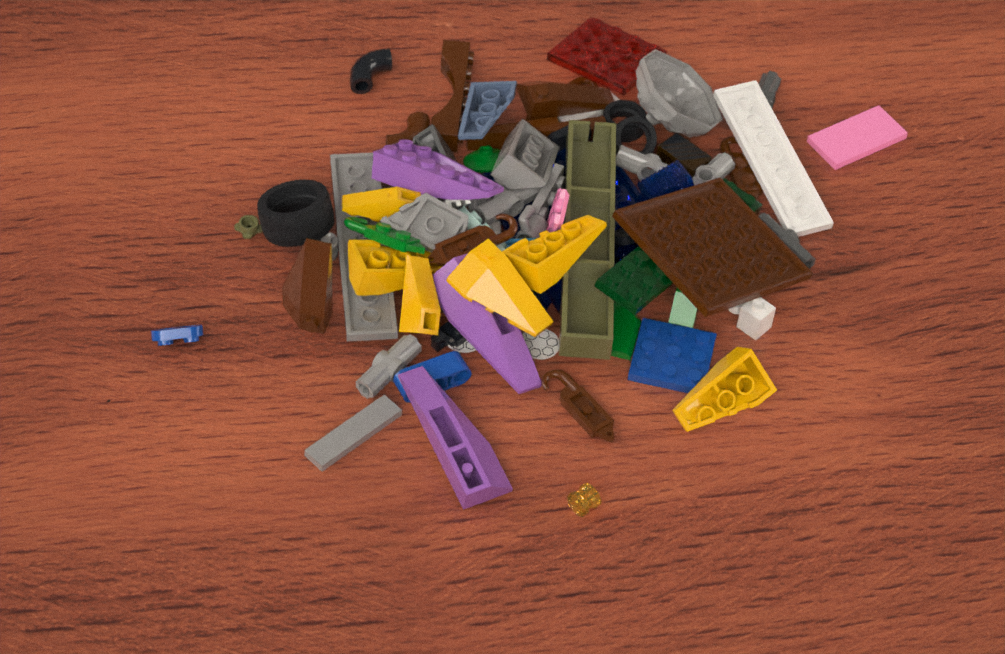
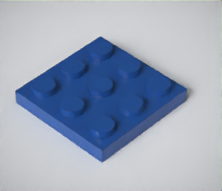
M642 318L627 380L689 393L709 371L717 333Z

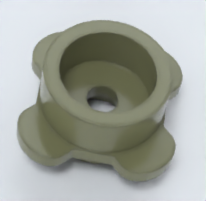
M253 215L241 217L239 223H236L234 226L235 230L239 231L244 239H251L257 233L263 232L257 217Z

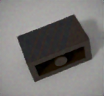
M675 133L659 144L657 149V156L660 157L663 163L686 172L683 181L685 184L695 176L698 167L707 165L712 158L679 133Z

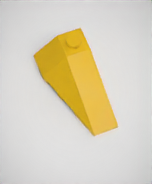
M585 215L562 224L561 229L549 233L547 230L540 232V237L528 241L526 238L519 240L502 252L513 264L528 287L541 294L563 277L607 227V224L603 220Z
M489 239L471 250L446 280L466 300L470 302L475 300L486 307L485 310L492 314L496 312L507 318L508 323L534 337L550 327L554 322L507 256Z
M349 240V280L356 295H382L401 290L404 287L407 255L428 258L431 252L425 251V254L410 251L401 252L394 248L381 246L379 242L374 240ZM430 265L432 275L443 266Z
M736 347L718 361L672 411L684 430L688 432L713 423L722 417L737 414L741 410L756 407L776 392L777 389L753 350Z

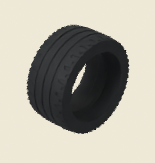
M300 179L278 184L264 192L257 202L262 231L270 243L278 246H302L306 238L319 240L328 234L334 226V211L328 190L322 183L314 180Z

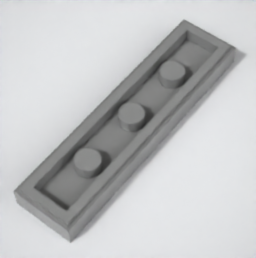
M384 394L305 449L304 456L323 472L402 416V409Z

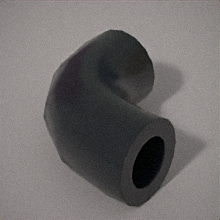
M389 48L370 51L357 59L350 70V87L354 93L365 94L369 92L373 87L372 77L375 74L392 70V55Z

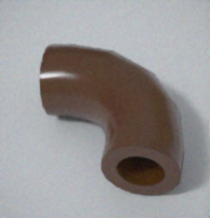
M415 112L409 115L407 118V129L398 134L386 135V145H393L403 139L413 141L414 136L430 126L429 116L423 112Z

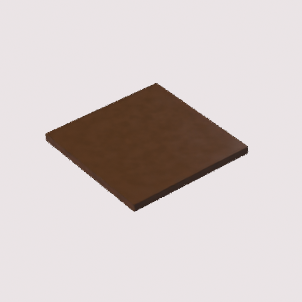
M721 178L617 209L612 215L618 224L704 317L806 281L813 274Z

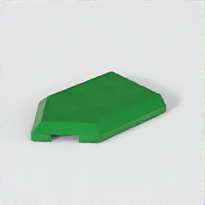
M615 301L611 356L631 361L641 320L637 315L634 316Z

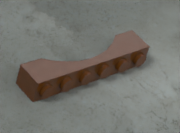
M443 40L441 72L451 84L453 96L440 112L432 116L431 125L433 124L451 151L457 152L458 143H463V140L458 139V134L463 118L462 111H464L467 101L464 95L468 96L470 82L466 81L471 80L472 67H469V65H473L474 52L470 51V42Z

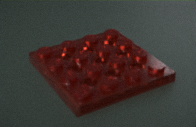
M590 17L551 49L547 54L546 60L625 96L636 86V69L639 66L640 60L654 49L667 54V50L660 48L656 44L644 41L636 35L626 33L618 27L608 25L598 18Z

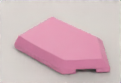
M557 189L547 219L546 230L549 233L560 230L564 222L570 196L566 189Z

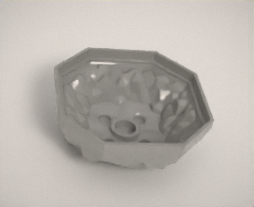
M656 49L640 60L639 66L636 69L637 97L639 104L647 112L646 119L652 125L661 123L669 132L682 133L690 138L709 132L723 120L717 102L713 97L712 88L689 64Z

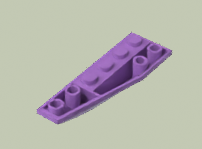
M399 140L398 143L385 145L382 149L373 151L372 179L393 187L420 192L421 195L427 193L435 198L448 200L489 198L504 191V187L493 180L478 174L441 153L432 151L430 147L415 145L411 140Z
M467 254L451 259L432 275L439 305L448 321L518 394L541 387L539 374L520 329L508 323L507 318L496 312L492 314L485 310L486 307L475 300L472 302L466 300L446 281Z
M421 366L398 374V378L463 510L512 492L513 488L490 443L426 369Z

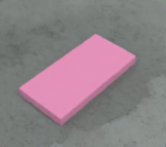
M878 105L809 135L807 143L834 170H837L906 139L908 132Z

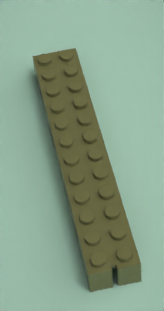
M569 120L566 143L565 189L570 196L564 223L590 215L605 221L607 227L562 277L559 356L610 360L613 345L614 300L594 285L600 276L614 266L615 219L612 215L615 211L616 123L595 122L593 140L588 142L590 121Z

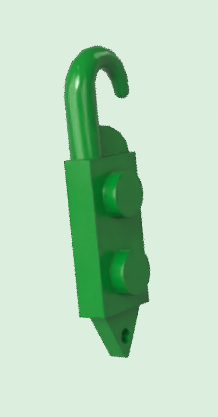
M347 217L344 220V225L348 229L360 233L368 239L401 252L411 251L425 254L426 248L420 244L419 239L412 237L410 232L396 231L391 229V225L381 222L376 225H367V220L358 217Z

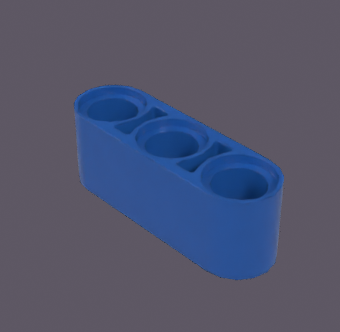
M452 351L398 371L393 377V382L404 401L411 403L398 378V374L423 366L445 391L467 382L472 372L458 351Z

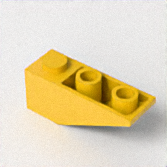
M391 187L346 194L342 196V211L352 216L359 215L370 218L375 222H380L383 217L387 216L388 218L398 212L399 208L405 204L414 202L417 197L421 196V193L401 187Z
M407 255L399 332L438 335L441 309L429 259Z

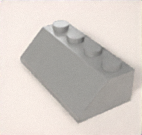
M522 119L505 139L491 175L498 184L509 189L544 187L547 184L559 146Z

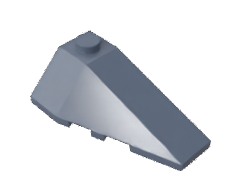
M517 81L471 82L458 139H483L514 99Z

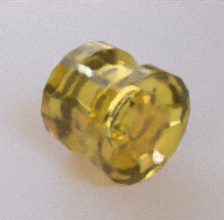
M589 483L582 484L578 491H572L567 495L570 508L580 517L587 515L590 508L595 509L601 504L599 493Z

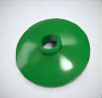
M482 146L478 150L467 154L463 159V165L479 173L492 172L501 149Z

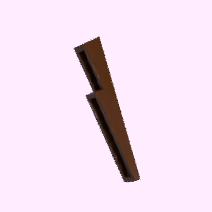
M557 116L526 121L546 137L569 124V121L559 123ZM604 116L579 120L590 121L592 136L588 142L593 140L595 122H606ZM519 122L492 126L483 139L466 140L467 150H478L482 146L501 149L505 139Z

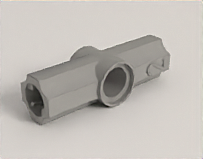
M621 145L616 154V166L637 174L639 180L643 183L650 184L655 182L678 191L686 176V172L663 163L660 157L653 153L644 155Z
M719 153L707 165L698 167L695 176L681 189L713 179L725 178L735 168L734 161L727 153Z
M503 186V192L494 195L492 199L475 207L474 211L483 220L482 225L485 222L490 225L497 221L495 217L499 214H509L515 217L523 210L526 204L535 200L541 187L509 189Z
M411 334L404 335L388 351L381 350L376 355L372 366L356 381V388L362 396L367 399L373 398L390 381L393 382L394 375L406 368L422 351V345L418 342L417 338Z

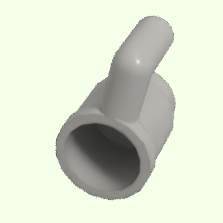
M531 205L525 207L518 219L521 230L517 233L516 239L539 238V233L546 231V220L539 215H532L535 209Z

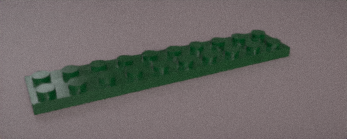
M725 178L723 179L755 214L760 211L763 204L738 188L733 182ZM638 246L600 276L594 286L635 316L671 286L673 282Z

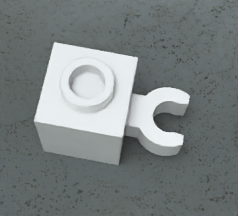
M759 297L728 310L733 314H739L736 327L754 340H757L772 327L776 307Z

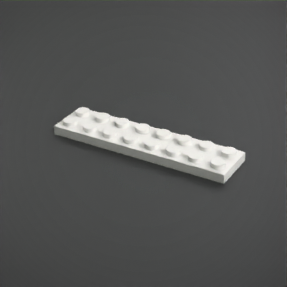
M755 80L714 90L713 97L783 229H792L798 237L831 229L834 222L758 82Z

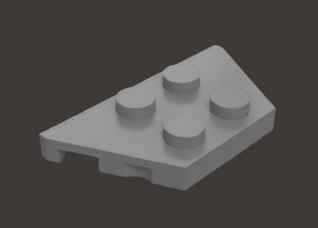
M427 193L417 197L414 202L400 207L399 211L387 218L385 216L380 220L381 223L391 225V229L410 232L411 236L419 239L420 244L431 253L435 249V244L468 230V215Z

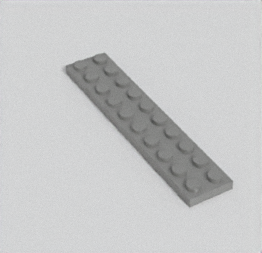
M373 153L330 154L347 342L398 339L394 293L368 296L356 295L349 280L348 241L371 239L348 229L344 225L345 218L358 217L367 220V225H376L379 222L343 212L342 196L382 189L381 182L372 179Z

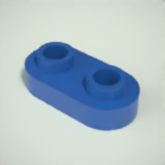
M202 324L151 330L152 341H157L158 346L173 344V339L182 338L184 343L199 341V336L204 335Z

